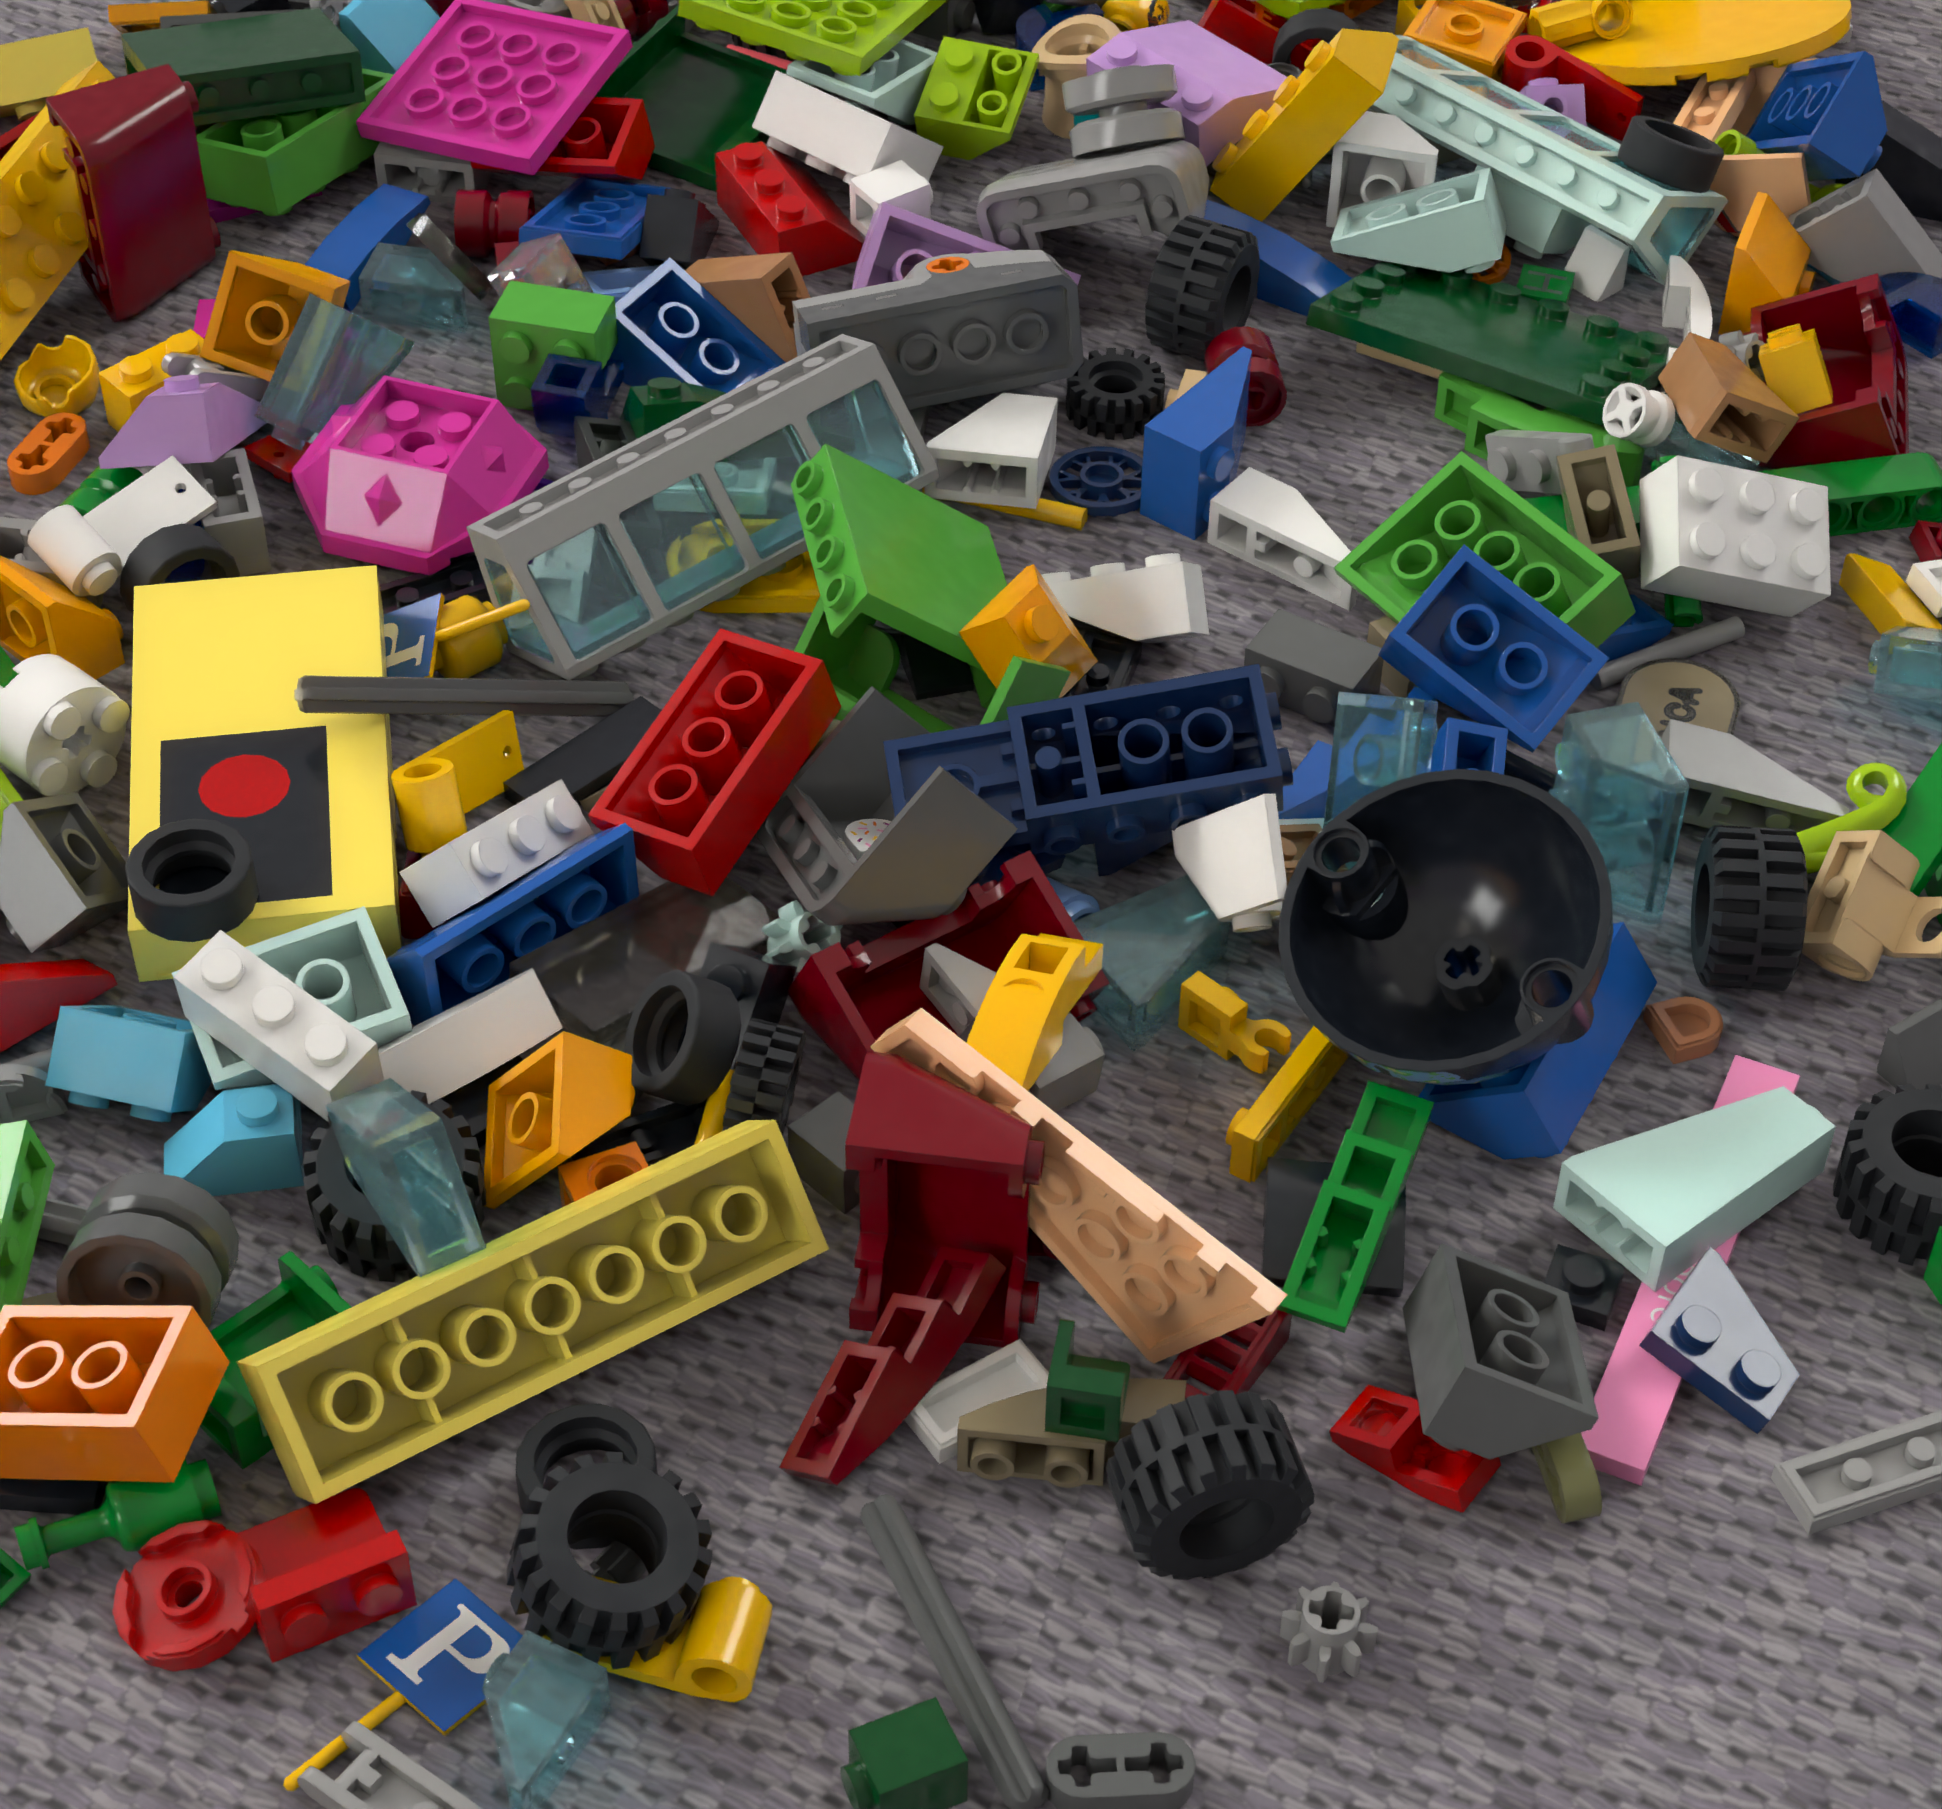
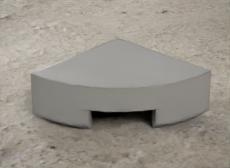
M0 1064V1124L23 1120L30 1122L65 1114L64 1112L68 1111L63 1089L45 1086L47 1073L37 1068L21 1064Z

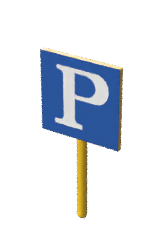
M442 593L384 614L387 677L433 678L438 643L524 612L530 607L529 601L521 599L441 630L440 621L445 599Z
M455 1578L357 1654V1659L394 1691L393 1694L357 1722L372 1730L401 1706L408 1703L442 1735L446 1736L497 1695L543 1654L522 1648L524 1636ZM341 1735L288 1775L283 1782L284 1788L287 1791H295L300 1787L297 1778L309 1766L322 1770L346 1751L349 1747L345 1744Z

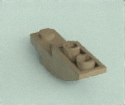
M1130 1378L1119 1440L1132 1433L1131 1428L1139 1421L1157 1413L1156 1410L1169 1404L1174 1405L1184 1401L1186 1380ZM1046 1388L990 1403L960 1416L957 1432V1471L972 1472L989 1480H1002L1010 1476L1048 1480L1050 1483L1064 1488H1074L1083 1484L1103 1486L1105 1462H1108V1459L1115 1455L1113 1449L1118 1442L1046 1432Z

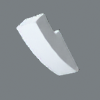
M531 968L414 1026L411 1032L378 1047L384 1082L368 1098L369 1101L381 1099V1090L397 1089V1094L400 1098H408L411 1090L426 1093L428 1104H431L563 1029V1025L534 969Z

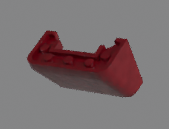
M169 64L45 98L51 124L54 127L61 125L68 137H65L67 148H63L65 160L75 173L89 247L83 253L84 256H81L78 260L81 278L113 322L137 316L213 261L216 256L215 248L221 246L217 225L209 214L193 113L199 111L197 96L189 81L182 82Z
M1878 273L1751 308V330L1743 332V336L1757 333L1758 340L1763 341L1765 344L1769 338L1768 333L1790 325L1800 324L1802 332L1814 329L1833 390V403L1796 414L1799 417L1798 421L1769 461L1764 463L1755 460L1759 467L1781 469L1909 453L1907 360L1903 343Z
M1030 850L1001 865L1000 869L1004 876L999 882L992 880L982 886L976 883L968 887L962 903L948 915H940L933 919L915 920L863 946L858 940L848 945L844 950L840 942L811 955L788 988L787 994L800 1016L858 1081H860L866 1053L868 1051L874 1052L870 1046L887 1029L920 1008H923L958 1036L919 987L926 947L938 943L997 973L1008 952L1021 934L1038 936L1040 933L1084 940ZM1102 969L1070 1011L1078 1022L1083 1021L1097 1010L1092 1000L1110 984Z
M872 1051L866 1053L845 1143L846 1169L859 1171L860 1235L854 1262L855 1268H860L861 1270L855 1298H851L849 1306V1329L873 1332L893 1292L916 1296L940 1247L946 1246L991 1253L1007 1268L974 1328L963 1342L1005 1347L1019 1340L1022 1323L1035 1324L1037 1317L1040 1282L1027 1280L1031 1185L1040 1186L1045 1141L1032 1140L1031 1124L897 1054Z

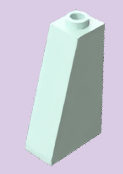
M1782 1086L1571 1156L1562 1162L1553 1208L1656 1292L1698 1262L1709 1247L1715 1250L1824 1171L1836 1126L1827 1120L1816 1108L1806 1104Z

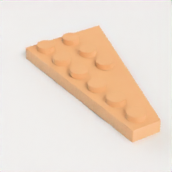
M920 1008L887 1029L870 1046L874 1052L897 1054L1032 1125V1140L1045 1141V1155L1040 1186L1031 1185L1029 1227L1148 1361L1157 1363L1271 1315L1287 1296L1285 1292L923 1008Z

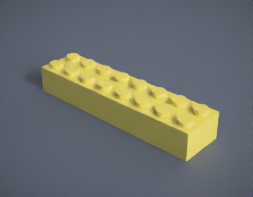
M746 1120L237 1361V1364L296 1497L317 1504L829 1250V1247L776 1120Z

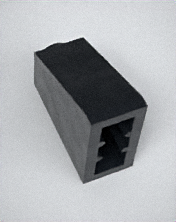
M1882 100L1888 131L1879 144L1882 147V153L1870 171L1878 169L1914 217L1942 222V138ZM1859 177L1836 179L1835 183L1848 184Z

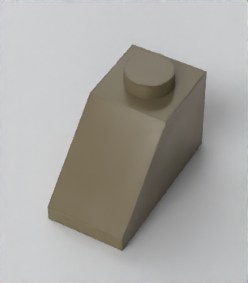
M1615 444L1557 456L1567 532L1620 572L1624 580L1639 577L1641 544Z

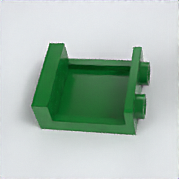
M292 1251L278 1258L281 1283L276 1288L210 1331L230 1363L200 1428L242 1469L251 1465L274 1449L237 1361L351 1308L339 1296L335 1284L321 1267L314 1265L309 1268Z

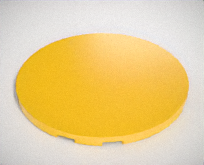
M1628 0L1632 6L1633 20L1623 36L1609 40L1598 37L1562 47L1561 49L1623 85H1676L1677 80L1692 79L1707 73V82L1748 76L1749 68H1759L1773 64V67L1780 68L1828 49L1842 39L1850 30V19H1852L1851 1ZM1607 4L1601 8L1598 14V22L1605 16Z

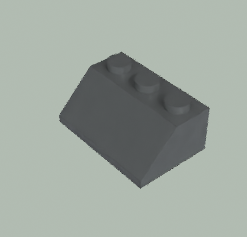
M1441 1243L1402 1308L1423 1434L1431 1437L1439 1445L1449 1450L1462 1451L1464 1449L1487 1459H1493L1591 1430L1598 1420V1413L1568 1292Z

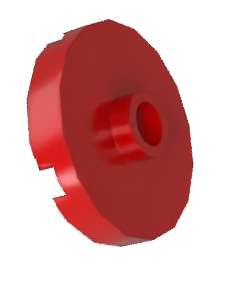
M202 1520L177 1524L152 1537L138 1551L142 1558L134 1565L130 1573L125 1568L116 1585L112 1613L119 1636L148 1665L174 1672L201 1668L225 1656L251 1631L257 1618L249 1587L266 1581L267 1577L259 1554L239 1533L226 1529L223 1524ZM200 1595L192 1604L188 1606V1604L191 1602L193 1598Z

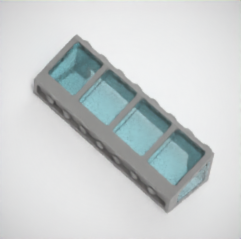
M841 334L467 526L466 528L492 605L497 609L521 599H527L530 603L528 610L503 619L508 633V642L506 643L508 652L567 680L584 678L594 673L598 669V664L618 653L631 652L640 648L646 643V638L662 629L688 622L694 616L695 611L714 601H723L734 597L739 593L741 586L752 580L781 571L785 568L787 561L808 551L791 483L799 467L804 462L811 461L825 443L920 492L921 488L940 479L938 468L876 345Z

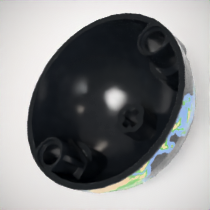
M1466 769L1426 772L1394 781L1365 795L1339 813L1315 837L1300 858L1286 888L1279 917V952L1284 976L1296 1003L1326 1039L1349 1058L1376 1072L1416 1083L1445 1086L1477 1083L1503 1076L1531 1063L1552 1049L1556 1044L1573 1042L1584 1036L1592 1025L1594 1018L1592 1000L1608 963L1613 937L1612 892L1604 857L1590 831L1573 811L1547 791L1519 778L1491 771ZM1349 862H1357L1350 870L1337 872L1342 865ZM1383 893L1381 898L1375 904H1373L1378 899V897Z

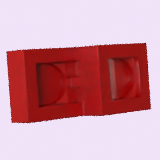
M1369 1384L1329 1430L1332 1442L1351 1456L1417 1495L1461 1513L1467 1509L1501 1466L1499 1457L1487 1459L1464 1449L1462 1451H1453L1439 1445L1431 1437L1423 1434L1418 1399Z

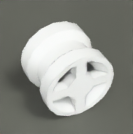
M1630 382L1620 384L1613 389L1607 397L1603 408V423L1611 436L1631 440L1633 443L1645 447L1657 446L1663 442L1671 432L1675 422V407L1667 394L1647 390L1643 386Z

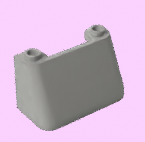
M1170 140L1015 170L989 184L982 190L976 209L977 221L983 239L1012 250H1042L1044 242L1040 231L1130 215L1137 216L1142 236L1153 235L1154 230L1168 237L1178 222L1186 216L1192 215L1204 219L1210 179L1204 157L1196 146L1184 140Z

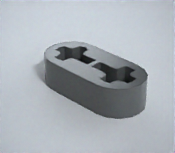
M1140 1732L1067 1737L1055 1744L1047 1755L1045 1784L1049 1790L1048 1799L1057 1809H1178L1187 1803L1193 1793L1196 1760L1192 1749L1185 1741L1170 1733ZM1156 1761L1165 1763V1769L1170 1774L1169 1783H1154V1776L1152 1772H1149L1150 1763ZM1071 1766H1086L1087 1773L1091 1777L1090 1786H1075V1780L1070 1775Z

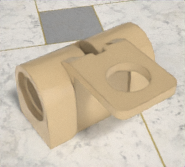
M1882 830L1836 831L1808 895L1806 929L1802 953L1824 969L1856 981H1869L1873 977L1882 955L1894 958L1942 959V932L1931 941L1923 942L1922 934L1927 923L1933 917L1942 914V897H1918L1910 891L1920 867L1919 860Z

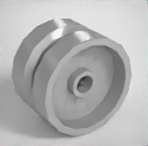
M1133 65L1112 68L1062 84L1066 112L1077 116L1099 114V118L1078 123L1069 131L1073 158L1170 140L1185 139L1180 111L1173 108L1148 109V105L1167 101L1178 92L1174 65Z

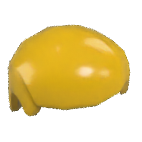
M66 335L62 344L58 347H47L42 343H38L29 359L18 366L13 382L22 405L34 414L43 417L63 412L78 414L88 409L95 401L100 387L98 375L100 371L90 344L74 335Z

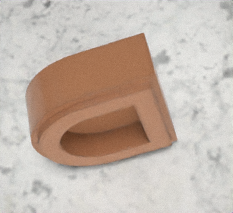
M1677 997L1646 1005L1643 1020L1673 1064L1712 1053L1719 1045L1723 1030V1019L1719 1011L1710 1003L1694 997Z

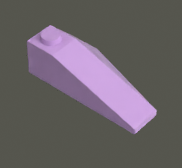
M883 202L872 216L857 261L852 289L903 280L917 263L931 257L954 253L970 254L1010 251L1012 249ZM1065 270L1078 286L1081 275Z
M180 375L166 378L163 380L164 386L145 397L99 456L100 469L157 466L172 455L180 464L214 462L272 420V408L221 383L200 384L198 375Z

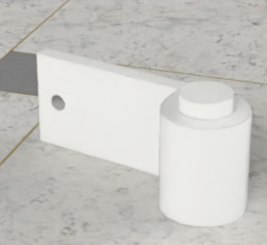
M172 455L84 516L71 505L58 506L48 511L32 527L28 535V545L75 596H97L106 592L116 582L118 576L121 575L129 554L144 538L163 527L181 523L193 525L217 509V502ZM180 489L186 490L183 493H178V490Z

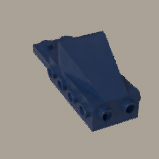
M1259 664L1006 707L1008 720L883 741L895 817L940 765L1016 826L1017 831L1003 847L1030 843L1032 854L1046 852L1052 855H1064L1076 851L1082 845L1093 844L1099 877L1111 875L1173 841L1172 830L1175 831L1177 827L1262 794H1276L1278 812L1283 811V787L1293 785V773L1288 748L1277 749L1273 732L1282 729L1276 692L1265 693Z

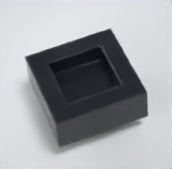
M1558 1244L1544 1283L1568 1292L1576 1323L1605 1331L1622 1283L1625 1267L1619 1262Z

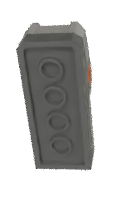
M1010 250L939 255L917 263L903 280L792 301L797 357L841 334L874 343L908 410L1071 378L1084 363L1077 284L1061 265L1043 250ZM873 380L863 385L871 417L891 414L892 411L878 383ZM848 394L812 412L820 427L855 421Z

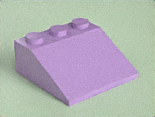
M1190 20L1120 32L1086 58L1087 76L1099 71L1124 66L1174 65L1178 92L1167 101L1148 105V109L1173 108L1180 111L1185 139L1183 140L1192 143L1200 150L1206 167L1215 160L1228 142L1236 144L1244 137L1242 131L1258 109L1261 108L1266 112L1275 103L1273 97L1279 86L1287 78L1280 72Z

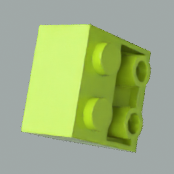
M944 36L914 114L917 135L943 146L940 155L965 160H972L1011 140L1039 63V54Z

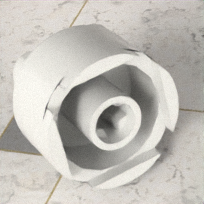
M55 654L36 655L23 660L12 668L18 675L5 688L0 685V764L46 796L74 793L88 784L99 788L108 783L117 770L116 756L122 746L127 720L130 715L128 704L80 668Z

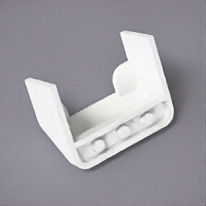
M1262 794L1179 826L1175 831L1172 830L1174 853L1176 859L1219 921L1232 922L1233 932L1237 933L1265 930L1272 927V921L1279 920L1282 901L1284 900L1287 888L1280 825L1320 824L1323 829L1334 818L1279 819L1276 794ZM1357 862L1346 863V866L1350 870ZM1383 893L1378 897V899L1373 904H1375L1381 898Z

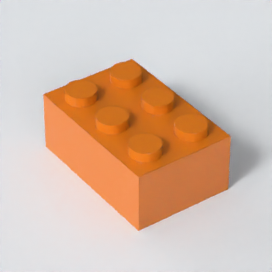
M4 1305L0 1312V1479L174 1483L230 1363L194 1307Z

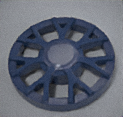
M1106 446L1085 447L1071 451L1060 457L1051 467L1050 491L1057 502L1087 508V515H1091V517H1117L1120 514L1136 511L1140 507L1141 489L1136 491L1125 488H1141L1143 459L1127 450ZM1093 460H1107L1108 462H1106V461L1091 462V461H1093ZM1128 467H1131L1134 470H1136L1135 472L1124 476L1123 470L1127 469ZM1071 468L1080 472V476H1075L1065 472V470ZM1064 488H1079V489H1078V490H1073V491H1066ZM1086 499L1097 500V502L1088 501ZM1112 499H1119L1118 501H1110Z

